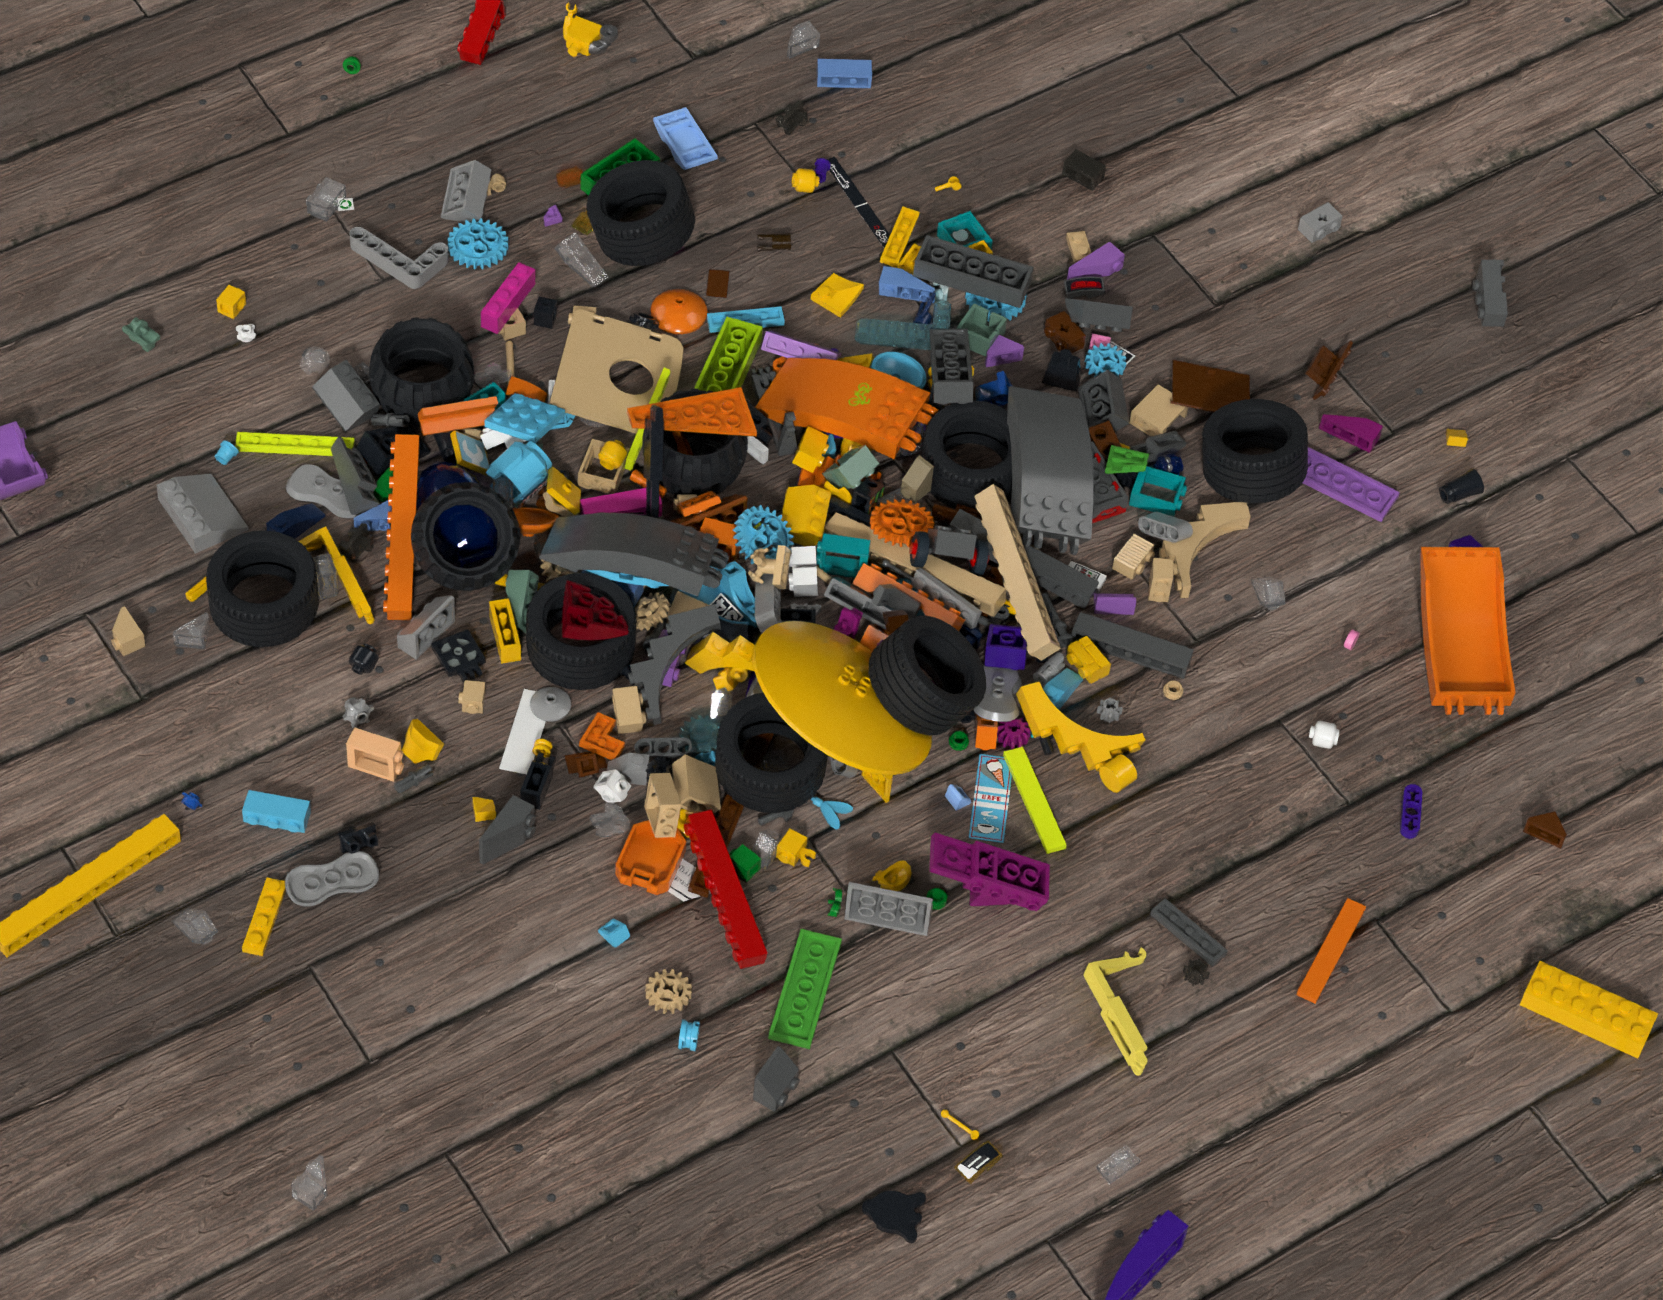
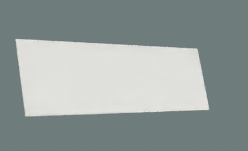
M528 689L523 691L499 769L527 775L530 764L535 758L532 752L534 743L537 739L541 738L546 722L537 718L531 711L530 701L537 691Z

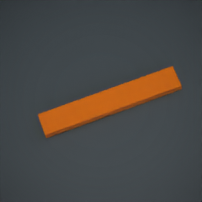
M1347 898L1299 987L1297 996L1316 1004L1360 922L1366 906Z

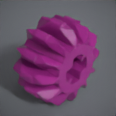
M1023 717L1019 720L999 722L997 731L998 743H1003L1004 748L1010 746L1011 750L1014 747L1019 748L1027 745L1031 735L1028 723L1024 722Z

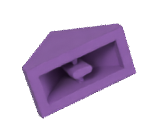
M998 335L987 351L985 365L990 367L1022 361L1024 347L1019 343Z

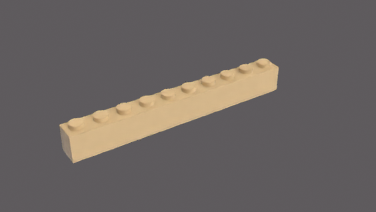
M992 484L974 496L977 502L976 508L982 516L981 523L987 530V539L993 547V556L998 561V570L1004 578V587L1010 595L1009 601L1016 611L1015 618L1021 625V634L1028 645L1026 649L1032 657L1035 656L1042 661L1060 650L1061 647L1005 493L1002 489Z
M836 512L825 525V534L871 540L868 560L882 566L883 560L886 559L892 565L914 577L916 570L919 569V567H914L910 563V547L906 544L900 547L899 543L892 546L891 541L884 543L885 538L878 539V534L874 535V530L863 523L854 521ZM932 554L928 555L924 567H920L983 613L995 617L1006 602V589L1001 585L970 573L966 569L952 565L950 562L941 560Z

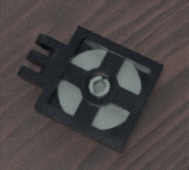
M468 629L431 643V648L448 677L458 674L464 683L465 680H468L466 674L471 680L475 679L474 671L478 677L483 675L479 665L485 664L486 658Z

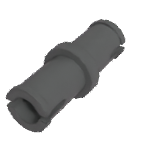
M375 413L372 416L377 418H371L373 426H386L387 428L395 426L408 427L409 424L405 423H410L408 415H395L394 413Z

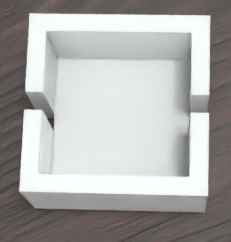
M791 547L792 554L790 556L789 572L793 573H789L790 591H794V597L818 596L816 547Z

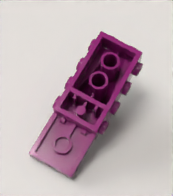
M936 832L931 836L929 872L963 882V888L970 890V906L1012 904L1031 911H1038L1049 900L1050 864L979 841L969 844Z

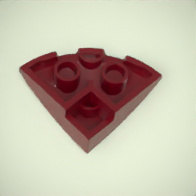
M566 581L562 614L563 638L603 640L627 635L629 631L623 615L618 616L613 610L614 605L604 596L596 597L591 594V589L584 585Z

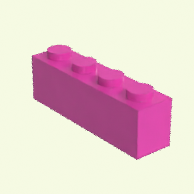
M518 262L481 311L482 328L496 334L500 332L535 286L534 268Z
M646 488L580 500L581 515L644 512L646 514ZM659 495V517H660V516H662V501H661V498H660V495Z

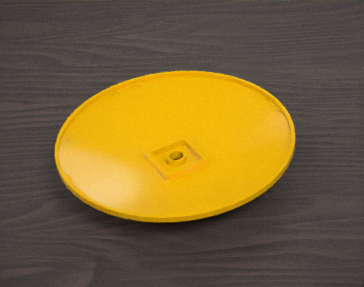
M787 621L767 628L754 646V671L758 683L770 704L782 719L802 738L830 757L870 773L882 775L904 774L916 769L923 763L931 749L932 735L916 733L904 727L883 707L874 692L869 677V659L872 653L870 649L845 634L814 623Z

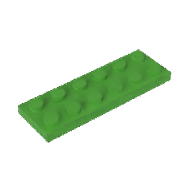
M804 929L800 930L768 1039L806 1049L811 1048L841 947V938Z

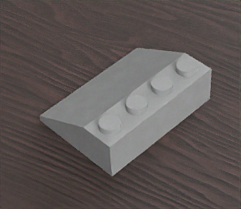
M212 474L173 477L157 484L158 500L195 554L249 530Z
M849 882L844 919L927 936L933 909V899Z

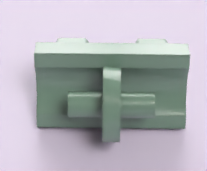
M135 317L130 324L122 327V331L129 336V339L140 344L146 352L152 350L155 347V343L160 340V335L152 330L143 319L140 320Z

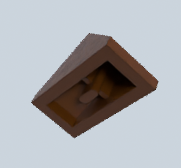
M903 609L883 612L888 636L908 620V614Z
M1555 811L1529 817L1523 830L1524 833L1560 849L1567 835Z

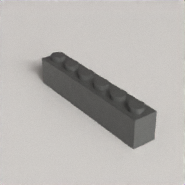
M1082 612L1079 613L1071 635L1073 638L1072 642L1079 641V639L1088 636L1103 653L1182 679L1186 676L1194 651L1187 646L1178 645L1166 639H1160L1148 633H1142Z

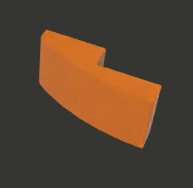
M511 376L506 390V395L512 396L514 393L522 394L525 397L537 399L544 403L548 394L532 383Z

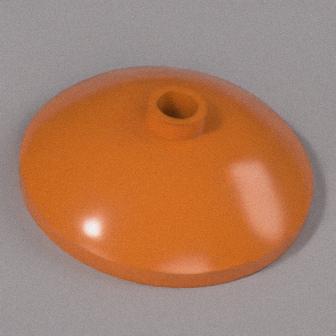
M672 289L659 294L654 299L651 305V316L657 319L659 328L665 332L688 334L696 331L705 323L707 306L704 300L692 291Z
M512 508L518 520L520 533L526 537H532L534 534H540L552 529L556 518L559 517L555 512L542 508Z

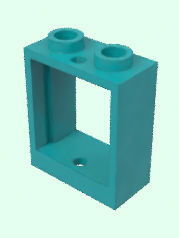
M971 211L938 223L937 237L939 239L957 244L950 234L967 228L976 241L963 246L968 247L984 240L989 248L992 249L993 240Z
M1146 466L1144 472H1138L1131 492L1129 506L1151 512H1160L1174 517L1176 511L1180 512L1183 502L1180 498L1181 496L1185 497L1188 486L1184 485L1186 477ZM1149 483L1177 491L1173 503L1141 494L1144 484Z
M823 533L822 541H818L816 565H819V568L827 574L855 578L863 563L868 565L871 540ZM827 552L855 555L860 556V560L826 554Z

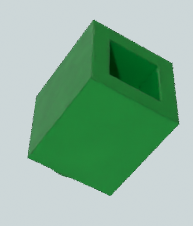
M744 844L729 853L737 875L745 882H748L761 869V858Z

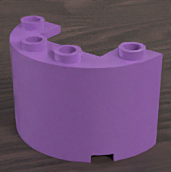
M16 421L0 426V500L45 485V480L48 479L45 468L39 466L33 454L29 455L24 439H27L23 427L19 428Z

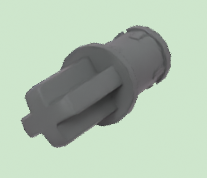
M425 764L414 772H408L407 776L394 783L395 790L401 793L412 786L417 787L421 781L433 776V772H430L432 768Z

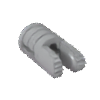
M1060 652L1056 653L1033 674L1034 681L1040 682L1044 688L1051 679L1057 676L1065 667L1063 654Z

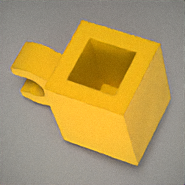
M789 828L777 845L776 858L792 866H795L800 859L803 866L809 867L810 860L806 859V857L815 859L816 852L807 849L808 837Z

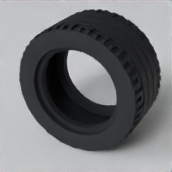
M634 161L609 171L593 186L587 199V215L600 248L611 260L623 265H650L672 256L689 240L695 227V213L681 176L671 166L658 161ZM651 204L662 205L655 213L644 219L620 222L626 214L636 208Z
M1246 399L1221 407L1206 421L1202 432L1203 473L1207 483L1218 494L1237 502L1267 503L1290 495L1304 482L1308 470V432L1303 418L1294 409L1272 400ZM1249 447H1263L1275 450L1274 452L1261 455H1247L1235 452Z
M973 400V402L967 404H951L938 411L930 419L925 429L921 454L922 458L934 466L930 493L937 500L951 508H956L957 504L977 510V502L974 496L994 484L1004 491L1009 502L1012 499V456L1009 425L1007 424V410L989 402ZM961 444H980L995 451L1002 461L990 468L970 469L955 463L946 452Z
M267 530L251 531L240 534L225 542L215 551L211 561H209L206 582L210 614L215 625L230 639L248 646L272 647L287 643L298 637L315 619L319 604L315 562L307 548L296 539L280 532ZM259 574L276 575L286 579L293 585L292 589L284 597L263 604L244 601L232 592L241 581Z
M567 574L544 584L529 602L526 614L527 654L535 670L549 682L566 689H595L607 685L620 677L623 668L630 665V662L633 660L636 640L635 607H633V602H631L627 593L613 581L595 574ZM566 581L584 585L590 588L591 594L596 597L604 596L614 605L613 610L618 616L623 615L628 626V634L605 639L600 643L586 647L571 646L554 637L550 631L556 624L562 621Z
M914 616L909 618L873 650L869 659V677L877 698L895 720L916 733L924 735H940L945 733L982 702L986 692L984 667L975 649L958 630L935 617ZM922 669H924L927 672V674L931 677L933 682L925 675Z
M757 693L743 698L727 711L718 729L715 767L717 778L720 780L719 783L733 800L746 808L758 812L781 813L802 806L809 799L813 798V795L820 789L825 777L828 755L814 747L794 731L776 712L764 693ZM774 733L794 741L802 750L804 758L796 766L788 770L779 772L764 771L751 765L742 756L740 747L748 739L756 735Z

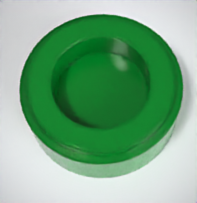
M933 888L928 891L926 897L933 899L934 910H939L946 906L947 894L944 890Z

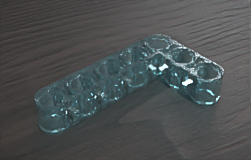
M937 301L935 303L932 325L859 319L856 322L855 340L860 344L930 350L929 329H949L951 304L947 301Z

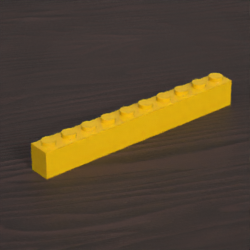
M165 814L154 818L148 825L142 829H137L131 836L119 841L113 848L101 853L92 862L84 864L74 874L66 876L56 886L48 888L41 896L30 900L27 905L12 912L9 917L0 922V951L6 957H9L181 842L179 829Z

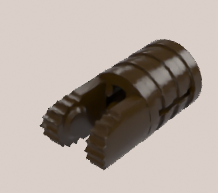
M790 233L757 234V239L759 240L771 239V245L757 246V251L791 250Z

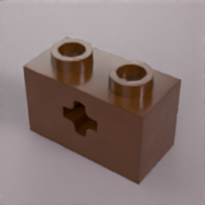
M1065 311L1046 319L1044 333L1047 338L1052 340L1057 350L1067 349L1074 353L1084 348L1086 335L1075 322L1071 321V318Z

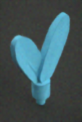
M817 796L810 799L814 805L820 808L830 827L836 830L840 827V821L835 813L847 814L853 811V807L844 802L824 801Z

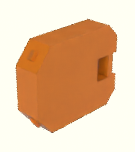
M649 820L633 824L616 862L615 874L619 882L630 887L634 884L647 888L646 892L655 895L669 891L686 852L687 841L678 828L675 837L655 838ZM636 875H639V876L648 878L649 881H648V880H645V879H642V878H639V877H636Z

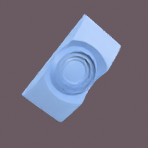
M686 107L653 118L661 140L668 145L675 162L682 169L686 170L718 159L714 149Z

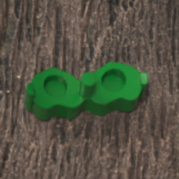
M833 888L835 900L828 899V904L833 905L827 916L837 917L842 904V889Z

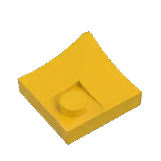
M833 273L811 294V300L841 318L864 289V284L849 281Z

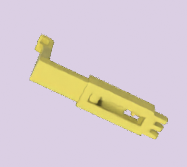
M1142 947L1138 952L1140 957L1131 958L1129 953L1125 951L1123 957L1088 963L1083 975L1102 1009L1100 1014L1128 1066H1131L1134 1074L1137 1076L1142 1074L1148 1062L1144 1053L1148 1047L1119 996L1115 997L1104 976L1142 964L1146 958V951Z

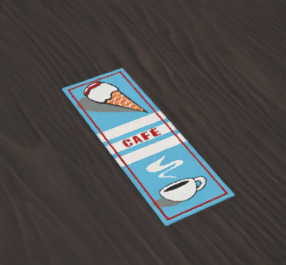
M979 754L969 838L1004 843L1012 778L1004 757Z

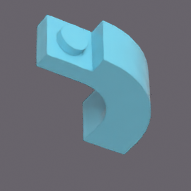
M736 561L727 564L724 569H718L723 575L721 580L722 588L726 598L744 616L741 621H749L756 628L758 626L755 620V597L749 588L745 569Z

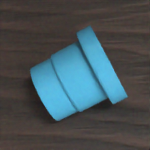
M224 440L214 457L221 464L227 465L233 456H237L239 451L232 443Z

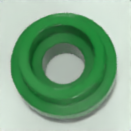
M354 56L346 58L343 62V69L349 74H357L361 69L359 59Z
M956 731L949 737V745L956 751L965 750L969 745V738L964 732Z

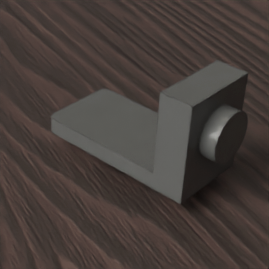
M892 584L879 585L874 590V597L871 601L876 606H889L893 610L903 609L908 614V619L916 616L921 607L919 601Z

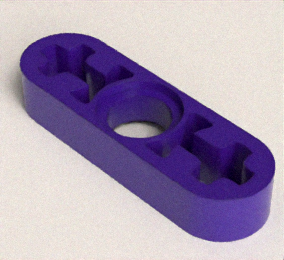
M1415 784L1407 785L1402 796L1400 833L1408 839L1415 838L1418 835L1421 822L1423 792ZM1410 792L1414 793V796H1415V797H1414V801H1410V800H1411V793H1410ZM1413 808L1417 813L1414 815L1408 814L1406 809ZM1409 822H1412V830L1408 828Z

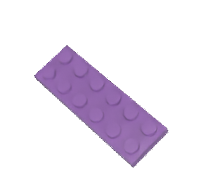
M1308 447V470L1303 484L1382 522L1398 499L1400 492Z

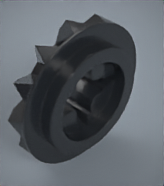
M640 312L630 314V321L636 325L648 329L659 327V322L651 315Z

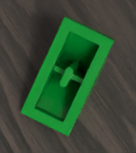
M390 467L376 482L377 487L374 490V496L381 502L387 501L389 494L393 492V488H389V477L393 476V471H390Z

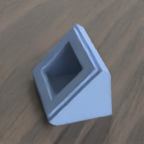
M953 784L948 786L945 797L956 811L971 803L970 798L961 787Z

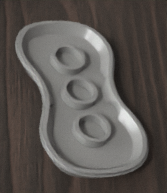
M306 464L300 466L291 474L287 481V493L296 500L319 503L341 518H354L363 513L351 515L341 481L331 477L316 465Z
M984 665L986 692L982 702L973 709L978 716L991 721L1008 722L1015 720L1019 715L1015 694L1022 684L1018 672L1012 669L987 667Z
M358 851L351 854L348 852L327 864L295 867L285 878V888L288 896L295 904L311 907L335 894L361 893L371 889L379 879V871L375 860L368 853Z

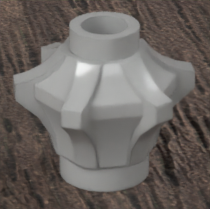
M349 698L344 705L345 714L343 715V720L350 721L352 728H356L358 724L369 723L370 720L368 718L374 707L373 705H367L365 698Z

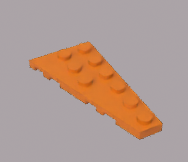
M741 387L627 408V415L632 428L644 429L645 418H650L651 406L657 405L663 409L664 430L757 437V430Z

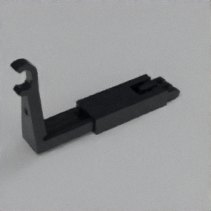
M657 405L651 406L650 418H645L644 427L646 514L644 512L625 514L643 515L659 519V481H662L664 421L663 409Z

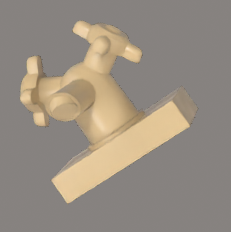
M778 545L776 559H768L764 556L769 551L768 548L756 549L750 558L757 565V570L754 573L748 571L750 578L754 582L763 584L764 581L760 578L764 573L774 574L772 584L778 589H786L791 550L786 546Z

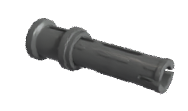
M1043 593L1041 595L1047 612H1052L1053 628L1061 648L1067 647L1072 643L1073 638L1068 634L1065 622L1060 620L1049 595Z

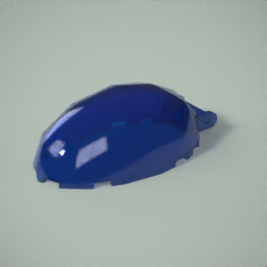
M435 461L422 471L418 480L417 511L427 497L444 486L460 482L481 483L474 474L455 462ZM456 505L443 511L434 524L433 539L437 551L447 558V561L457 563L459 567L492 557L495 553L498 542L497 530L492 519L481 509L470 505Z

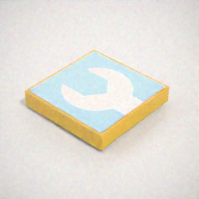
M454 430L450 437L457 464L487 476L486 471L489 469V462L484 443Z

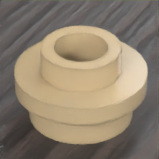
M1169 681L1164 685L1163 694L1168 699L1177 700L1183 695V687L1178 681Z

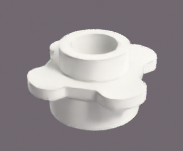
M253 324L238 325L236 327V331H238L237 339L242 342L252 341L256 337V333H254L255 326Z

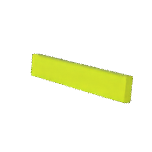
M663 368L649 404L661 401L669 381L670 369ZM638 429L625 463V469L631 471L635 465L642 447L644 429Z
M237 432L235 447L240 452L333 456L331 447L338 437ZM342 437L346 447L352 449L355 444V438Z
M1019 747L1004 751V759L1046 854L1066 849V842L1024 748Z

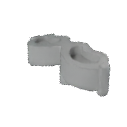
M793 603L790 605V609H816L817 616L821 612V605H808L807 603L797 605Z

